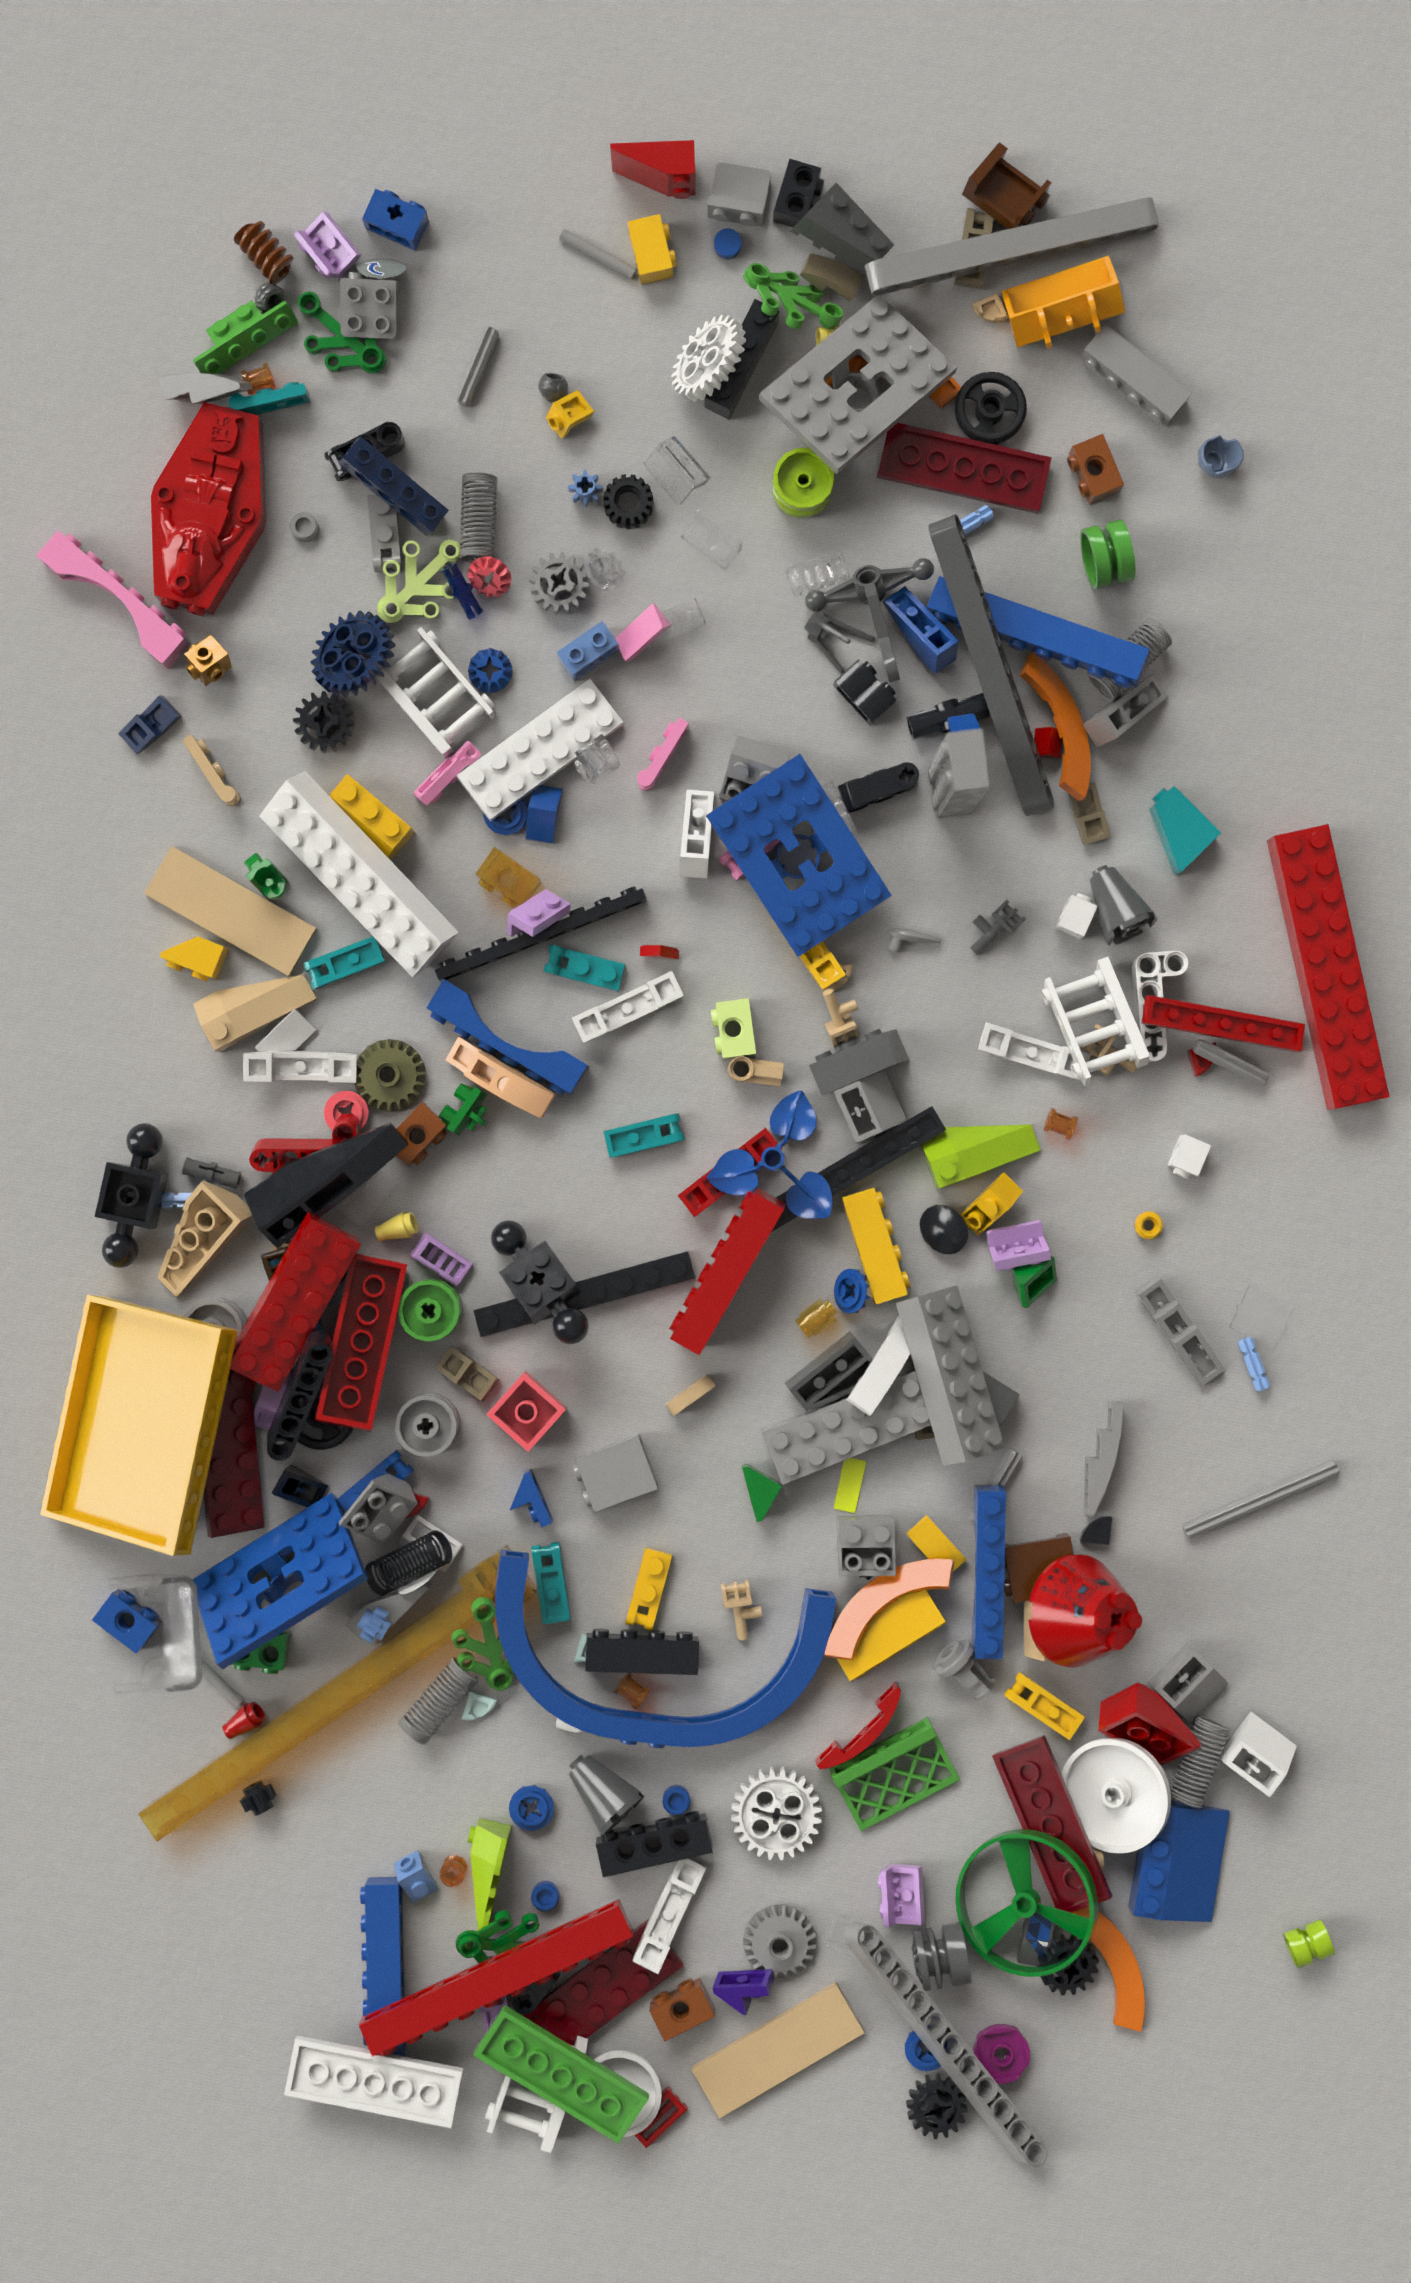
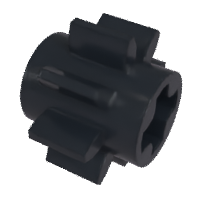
M262 1780L242 1790L245 1796L242 1797L240 1803L245 1813L251 1810L254 1816H257L274 1806L271 1800L277 1795L271 1783L265 1786Z

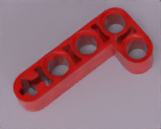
M349 1113L339 1116L333 1128L332 1139H260L256 1142L250 1154V1165L260 1172H275L286 1163L296 1160L288 1157L286 1152H293L298 1158H301L361 1134L360 1120L357 1116ZM340 1127H349L353 1133H344Z

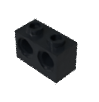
M789 159L773 211V222L794 228L814 206L812 204L815 195L820 197L824 185V179L820 178V167ZM806 179L810 184L808 186H800L797 181ZM792 205H798L803 210L798 213H794L789 210V207Z

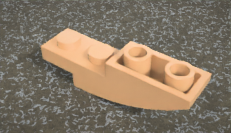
M463 1036L457 1038L446 1058L447 1062L464 1072L463 1075L503 1100L539 1118H543L556 1095L512 1065L504 1064Z

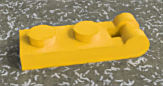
M645 1547L625 1624L633 1626L635 1623L644 1626L646 1630L652 1631L672 1554ZM639 1605L649 1607L647 1615L637 1613Z
M1019 1671L1015 1677L1017 1681L1012 1688L1006 1690L1004 1696L1070 1740L1085 1716ZM1025 1687L1032 1691L1027 1700L1020 1696Z

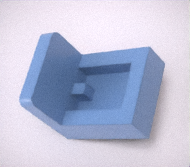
M415 1851L395 1862L394 1867L397 1881L413 1903L438 1890L437 1882L424 1866L419 1851Z

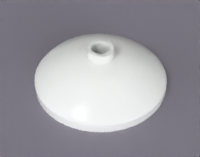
M610 2051L596 2057L594 2060L649 2093L648 2101L624 2137L641 2132L654 2120L661 2104V2083L655 2069L646 2059L629 2051Z

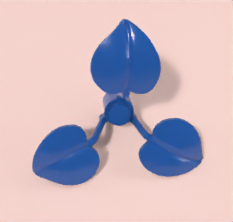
M796 1091L786 1096L774 1108L770 1117L771 1131L775 1135L785 1137L776 1147H769L762 1153V1161L757 1166H754V1159L747 1151L733 1149L719 1158L712 1171L708 1174L707 1180L722 1192L741 1196L746 1195L748 1190L752 1192L756 1189L759 1179L755 1172L759 1171L762 1167L765 1166L772 1172L782 1171L795 1183L786 1193V1203L790 1211L796 1216L805 1219L828 1218L833 1207V1197L826 1179L818 1173L809 1171L803 1174L799 1181L785 1167L787 1159L781 1151L790 1137L793 1140L802 1141L812 1135L815 1130L816 1115L804 1092Z

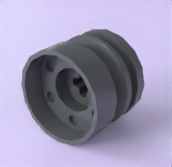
M960 1922L942 1925V1939L937 1940L931 1927L927 1928L928 1941L925 1942L922 1940L920 1929L913 1930L912 1954L915 1971L925 1991L931 1990L929 1977L935 1976L937 1988L942 1989V1975L948 1974L953 1986L971 1984L968 1955Z

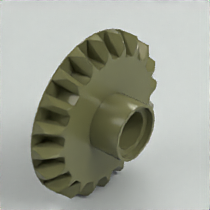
M386 1039L367 1046L359 1055L356 1062L355 1088L369 1106L381 1111H399L414 1103L424 1089L426 1081L425 1065L421 1056L410 1045L399 1040ZM392 1067L396 1073L395 1078L392 1082L386 1083L382 1079V1073L386 1068Z

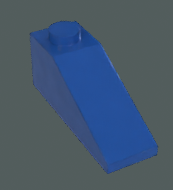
M906 586L884 600V606L916 655L934 674L956 660L959 641Z

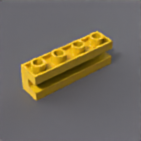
M870 1188L841 1197L868 1285H870L869 1289L874 1304H880L908 1295L906 1288L911 1287L906 1271H900L898 1262L902 1261L898 1245L893 1246L889 1236L894 1234L890 1219H884L881 1208H885V1203L881 1191L876 1192L875 1188Z

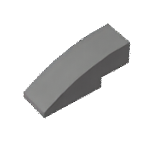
M180 373L159 377L165 400H180L190 397L192 404L210 403L235 393H242L253 389L252 384L221 374Z

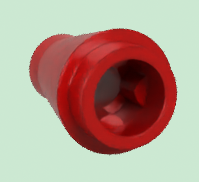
M245 1703L222 1726V1730L227 1738L233 1739L236 1736L261 1727L262 1722L265 1721V1713L258 1703Z

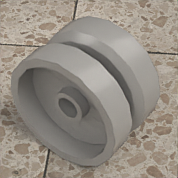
M224 1298L204 1300L193 1305L184 1316L238 1330L236 1339L248 1320L244 1310L235 1302Z
M426 1392L410 1399L401 1407L395 1423V1431L400 1444L406 1451L422 1457H431L442 1453L455 1441L460 1430V1416L456 1406L449 1398L439 1393ZM425 1419L433 1422L434 1426L431 1429L424 1426Z

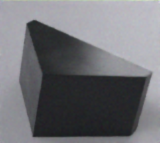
M291 1464L284 1469L272 1494L309 1507L322 1499L328 1485Z

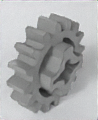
M564 552L560 553L559 558H555L554 554L550 553L549 561L542 557L539 559L541 563L540 568L533 566L532 569L536 576L529 577V581L535 584V586L531 587L530 591L531 594H538L535 602L537 604L544 602L543 608L545 611L553 607L555 614H558L560 608H564V611L568 614L569 606L573 605L578 609L579 603L577 600H586V594L582 591L589 590L590 588L589 583L583 582L589 578L588 572H581L584 568L582 562L575 565L576 559L574 555L567 560L565 559ZM561 566L558 569L550 570L553 567ZM572 572H574L578 578V586H576L575 583L570 581ZM561 579H564L565 586L559 585L555 588L554 581L559 582ZM541 581H544L549 586L546 595L541 589ZM565 596H568V597H569V598H567V599H565V600H558L559 598H562V597H565Z

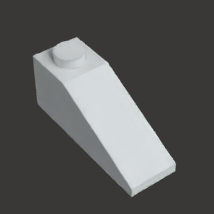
M686 791L679 876L707 879L712 825L706 815L713 811L714 792Z

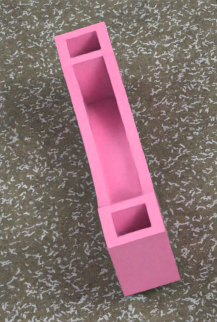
M57 531L36 556L63 580L91 583L108 590L118 597L133 616L139 632L141 646L169 669L190 645L184 639L186 633L175 623L169 626L164 622L165 615L154 605L148 608L143 604L144 597L133 587L127 590L122 586L121 583L124 580L112 569L106 572L101 568L100 565L103 562L91 551L86 555L80 550L79 547L82 544L70 533L65 537L61 532Z

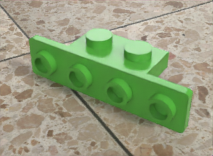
M251 300L206 329L215 345L194 358L193 362L200 373L220 374L297 325L298 320L286 301L281 302L262 315Z

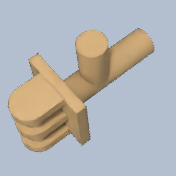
M833 989L825 990L823 996L832 1021L825 1023L824 1026L833 1047H837V1043L841 1041L849 1042L848 1039L853 1036L855 1038L860 1037L857 1026L849 1014L858 1010L855 999L839 1005Z
M1098 1024L1094 1025L1095 1030L1103 1028ZM1116 1035L1081 1047L1088 1054H1091L1092 1058H1100L1105 1054L1108 1055L1119 1051L1111 1045L1117 1037ZM1129 1059L1118 1063L1131 1073H1134L1137 1069L1135 1062L1129 1061ZM1116 1064L1099 1069V1071L1108 1076Z
M749 1579L745 1580V1583L740 1584L734 1581L733 1585L725 1586V1583H721L724 1609L733 1608L738 1640H746L749 1638L746 1619L762 1617L761 1606L744 1608L746 1605H752Z

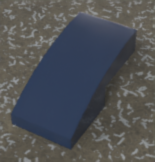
M159 695L141 715L136 714L118 734L136 754H140L174 725L182 715L164 696Z

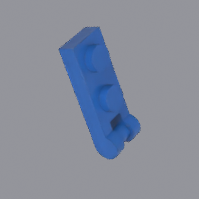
M395 1450L336 1500L347 1512L372 1480L384 1474H390L386 1470L390 1465L398 1472L395 1477L404 1480L413 1473L414 1469L410 1465L407 1466L400 1458L402 1456L400 1452Z

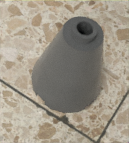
M1104 865L1092 872L1093 876L1090 878V884L1095 904L1097 905L1104 939L1108 945H1111L1112 941L1115 945L1127 942L1142 934L1141 928L1147 923L1150 928L1156 923L1157 916L1114 867L1108 868L1107 865Z
M580 1755L569 1766L572 1769L569 1776L602 1835L607 1834L628 1815L632 1806L635 1808L645 1797L641 1791L590 1755L585 1758Z

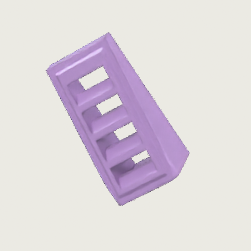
M427 1232L422 1235L410 1253L414 1259L457 1287L473 1266V1263ZM429 1242L434 1245L424 1258L421 1254ZM440 1248L443 1252L435 1264L430 1261ZM448 1255L452 1256L453 1258L446 1268L442 1270L440 1267ZM458 1261L461 1262L462 1265L454 1277L449 1275Z

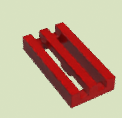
M669 2086L662 2091L661 2104L667 2098H669V2101L658 2111L648 2127L634 2135L645 2148L650 2146L687 2111L686 2104L682 2103L680 2098L673 2094ZM675 2105L677 2109L645 2138L643 2134Z

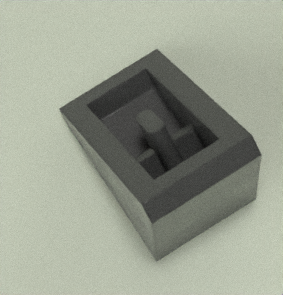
M983 1372L1000 1428L1020 1394Z

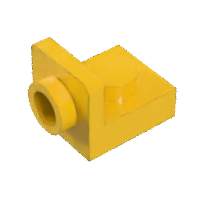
M576 390L554 402L546 416V420L550 428L563 439L568 435L571 428L591 418L594 410L582 394Z

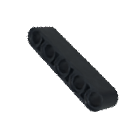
M314 1331L306 1338L268 1430L267 1452L271 1459L276 1461L286 1460L292 1455L331 1362L332 1341L329 1334L324 1331ZM318 1346L324 1347V1349L320 1351L314 1350V1348ZM308 1370L314 1371L313 1374H305L304 1372ZM298 1394H303V1395H305L304 1397H301V1398H296V1397H294L295 1395H298ZM286 1418H293V1419H295V1420H293V1421H286L285 1419H286ZM279 1441L285 1442L284 1444H275Z

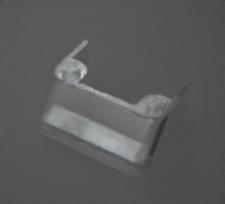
M144 1574L108 1578L110 1590L137 1587L139 1597L145 1602H161L164 1657L152 1658L144 1664L142 1682L114 1685L116 1698L185 1691L197 1687L202 1679L197 1587L193 1579L185 1575Z

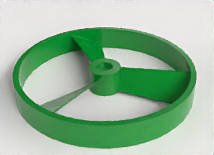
M1027 1829L1010 1830L997 1834L985 1841L970 1855L958 1877L955 1903L962 1930L977 1953L1002 1971L1025 1977L1045 1976L1060 1971L1080 1955L1094 1933L1098 1917V1897L1092 1876L1081 1858L1068 1845L1049 1834ZM1029 1839L1052 1847L1074 1866L1087 1891L1090 1918L1041 1904L1040 1895L1036 1890L1032 1889ZM999 1842L1016 1895L1011 1905L979 1924L972 1926L965 1905L967 1874L976 1856L989 1845ZM1035 1912L1083 1940L1079 1949L1071 1956L1059 1963L1043 1967L1015 1964L1000 1957L991 1950L1020 1917L1029 1918Z

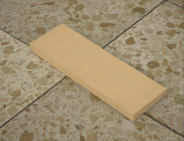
M173 846L169 849L144 893L289 977L317 930L314 926Z
M834 1982L691 2066V2071L720 2119L864 2034V2029L838 1984Z

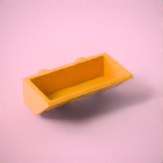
M1109 256L1001 291L1017 348L1044 339L1046 348L1050 349L1052 348L1051 336L1091 323L1095 333H1100V320L1125 313L1120 285Z

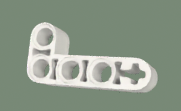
M1181 951L1144 953L1135 958L1131 964L1135 1022L1146 1047L1151 1046V1037L1145 1039V1035L1157 1033V1036L1152 1038V1046L1157 1047L1158 1052L1153 1053V1057L1152 1053L1148 1052L1150 1055L1149 1063L1161 1060L1167 1053L1166 1028L1155 1026L1154 1029H1149L1142 1024L1145 1003L1142 997V989L1149 987L1153 990L1154 996L1163 998L1162 979L1177 977L1188 968V958ZM1170 957H1174L1179 961L1180 967L1177 972L1168 968L1167 961ZM1142 959H1146L1152 964V970L1149 974L1142 972L1139 965Z

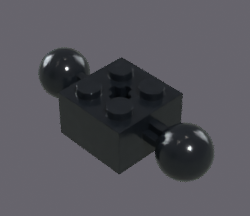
M148 1123L135 1125L128 1132L126 1144L128 1150L133 1154L130 1166L106 1162L94 1217L118 1222L116 1232L108 1236L102 1245L104 1260L116 1268L127 1267L137 1258L138 1245L132 1237L134 1226L147 1229L157 1228L162 1206L161 1198L165 1193L169 1175L147 1170L149 1158L158 1154L163 1144L161 1132L158 1128ZM134 1190L136 1199L131 1203V1198L127 1197V1193Z
M507 1220L497 1224L491 1234L492 1246L499 1254L511 1256L515 1261L501 1270L499 1274L534 1325L549 1314H552L554 1317L553 1332L559 1341L565 1344H576L582 1341L589 1329L587 1317L580 1310L568 1308L565 1304L581 1292L550 1246L544 1241L528 1252L525 1247L527 1241L526 1232L519 1223ZM539 1279H542L544 1282L541 1286L536 1283Z

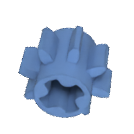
M584 470L583 475L579 477L573 474L575 484L568 486L569 492H576L572 498L573 502L576 503L580 500L584 503L585 508H587L588 502L594 501L598 503L596 493L603 492L602 485H595L599 479L598 475L596 474L591 477L587 474V470ZM585 484L589 485L588 493H582L583 485Z
M379 1606L374 1611L367 1608L357 1625L358 1628L363 1630L359 1637L370 1643L374 1638L381 1641L392 1623L386 1619L389 1612Z

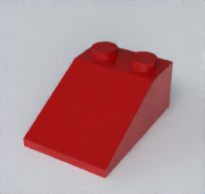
M694 140L610 143L612 172L668 197L674 196L676 199H687L690 196L696 195Z
M1137 1682L1100 1702L1098 1731L1110 1738H1122L1140 1745L1153 1755L1162 1766L1200 1748L1201 1742L1161 1695L1144 1684Z

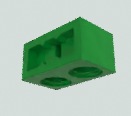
M282 1632L252 1651L250 1655L242 1657L231 1665H234L236 1670L248 1671L251 1670V1667L262 1668L263 1673L278 1674L279 1670L283 1671L287 1666L291 1632ZM268 1646H273L278 1650L279 1657L277 1659L268 1657L266 1653Z

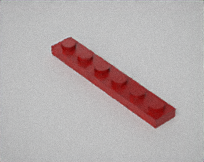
M1151 995L1145 996L1142 1024L1293 1052L1302 1051L1305 1024Z

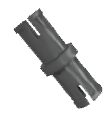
M189 1157L185 1159L182 1169L183 1175L200 1178L211 1184L214 1182L229 1186L233 1189H237L241 1178L240 1171L237 1172L219 1167L218 1163L215 1162L208 1164L190 1159Z

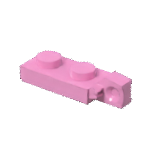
M467 741L454 755L450 754L413 792V795L426 806L429 803L436 802L442 796V790L449 783L456 782L458 780L457 775L466 766L476 762L481 753L472 743Z

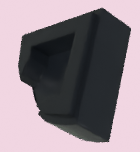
M1102 1516L1090 1522L1083 1529L1080 1541L1109 1545L1112 1517Z

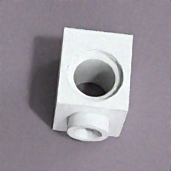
M1083 894L1071 895L1067 899L1055 929L1082 939L1087 932L1097 905L1092 904L1093 900Z
M1186 1134L1180 1135L1167 1166L1174 1168L1173 1173L1185 1179H1189L1190 1175L1199 1176L1211 1145Z

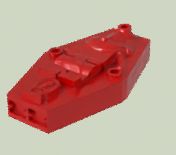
M204 402L153 486L151 494L154 596L166 608L177 610L178 606L188 608L189 613L203 617L205 613L213 615L264 531L266 523L263 423L258 415Z

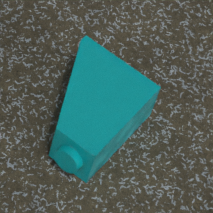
M1173 786L1168 791L1163 788L1152 798L1155 804L1150 808V812L1172 871L1178 875L1221 832Z

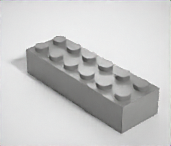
M983 729L949 732L946 734L943 742H941V746L938 747V752H935V757H933V761L930 762V767H928L929 783H934L935 786L934 794H931L933 811L938 810V818L971 814L989 789Z
M952 1286L897 1302L896 1306L943 1466L966 1462L1005 1448L958 1286Z
M915 1368L897 1375L870 1416L848 1402L847 1398L850 1395L848 1394L761 1429L782 1485L931 1426Z

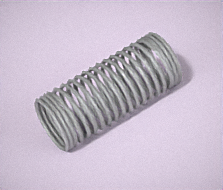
M485 472L465 473L462 475L463 487L461 489L463 491L461 493L462 526L460 528L462 530L460 532L462 535L460 539L462 541H460L459 558L472 563L475 559L484 556L495 558V551L493 549H495L494 544L496 543L494 541L496 538L494 534H496L495 514L497 512L495 510L497 507L495 505L497 502L495 500L497 497L495 495L497 492L495 490H497V477ZM468 491H475V492H494V493H493V494H490V493H470V492H468ZM479 497H494V498H493V499H490V498H479ZM470 525H473V526H491V527H493V528L468 527V526H470ZM470 530H474V531H491V532H493V533L468 532V531H470ZM469 535H474V536H491L492 538L469 537ZM469 540H475V541H491L492 543L469 542ZM468 545L491 546L492 548L469 547Z
M1147 618L1142 623V626H1139L1135 633H1132L1128 640H1125L1137 644L1135 641L1137 640L1141 646L1149 648L1150 655L1153 658L1149 657L1150 662H1147L1145 668H1148L1149 664H1152V661H1155L1159 654H1162L1172 644V638L1166 629L1150 618ZM1091 675L1089 676L1094 688L1109 701H1115L1121 695V692L1127 689L1124 687L1119 689L1108 677L1104 676L1103 679H1099Z
M452 1658L448 1662V1666H445V1670H441L438 1677H435V1681H432V1685L428 1686L429 1689H425V1692H422V1696H419V1700L415 1701L416 1704H412L409 1712H406V1715L400 1718L398 1723L402 1730L414 1741L425 1745L432 1735L435 1734V1731L438 1730V1727H441V1723H444L448 1715H451V1712L455 1710L454 1708H457L461 1700H464V1696L468 1695L467 1692H470L475 1687V1684L479 1682L478 1676L475 1672L463 1671L459 1667L457 1658ZM446 1674L452 1677L459 1685L453 1682ZM443 1678L449 1681L456 1689L450 1686ZM440 1682L446 1685L453 1693L447 1690ZM437 1686L443 1689L450 1697L444 1694ZM434 1690L440 1693L447 1701L442 1699ZM431 1694L437 1697L444 1705H442L435 1698H433ZM427 1697L434 1701L441 1709H439L433 1703H431L427 1699ZM423 1700L426 1701L429 1705H431L437 1711V1713L434 1712L431 1708H429L423 1702ZM419 1704L423 1705L427 1710H429L434 1715V1717L431 1716L428 1712H426ZM415 1707H417L424 1714H426L430 1718V1720L423 1716ZM412 1711H414V1712L417 1713L422 1719H424L427 1724H425L423 1721H421Z
M1199 1715L1196 1716L1197 1719L1194 1722L1197 1726H1193V1729L1196 1731L1191 1732L1201 1742L1200 1748L1188 1753V1755H1183L1185 1759H1180L1182 1763L1178 1765L1181 1768L1177 1769L1180 1773H1175L1178 1778H1173L1175 1782L1170 1787V1793L1173 1799L1200 1809L1205 1800L1204 1796H1207L1206 1792L1209 1791L1207 1788L1210 1786L1209 1782H1212L1211 1778L1214 1777L1213 1773L1216 1772L1214 1768L1217 1767L1218 1759L1221 1758L1220 1754L1223 1753L1221 1749H1224L1223 1745L1226 1744L1225 1740L1228 1739V1734H1230L1229 1731L1231 1730L1222 1723ZM1211 1737L1217 1738V1739L1221 1740L1222 1742L1216 1741L1215 1739H1213V1738H1211ZM1204 1756L1213 1758L1215 1761L1210 1760V1759H1208V1758H1206V1757H1204Z

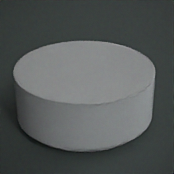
M301 512L292 518L290 530L297 540L309 542L318 535L319 525L313 515Z

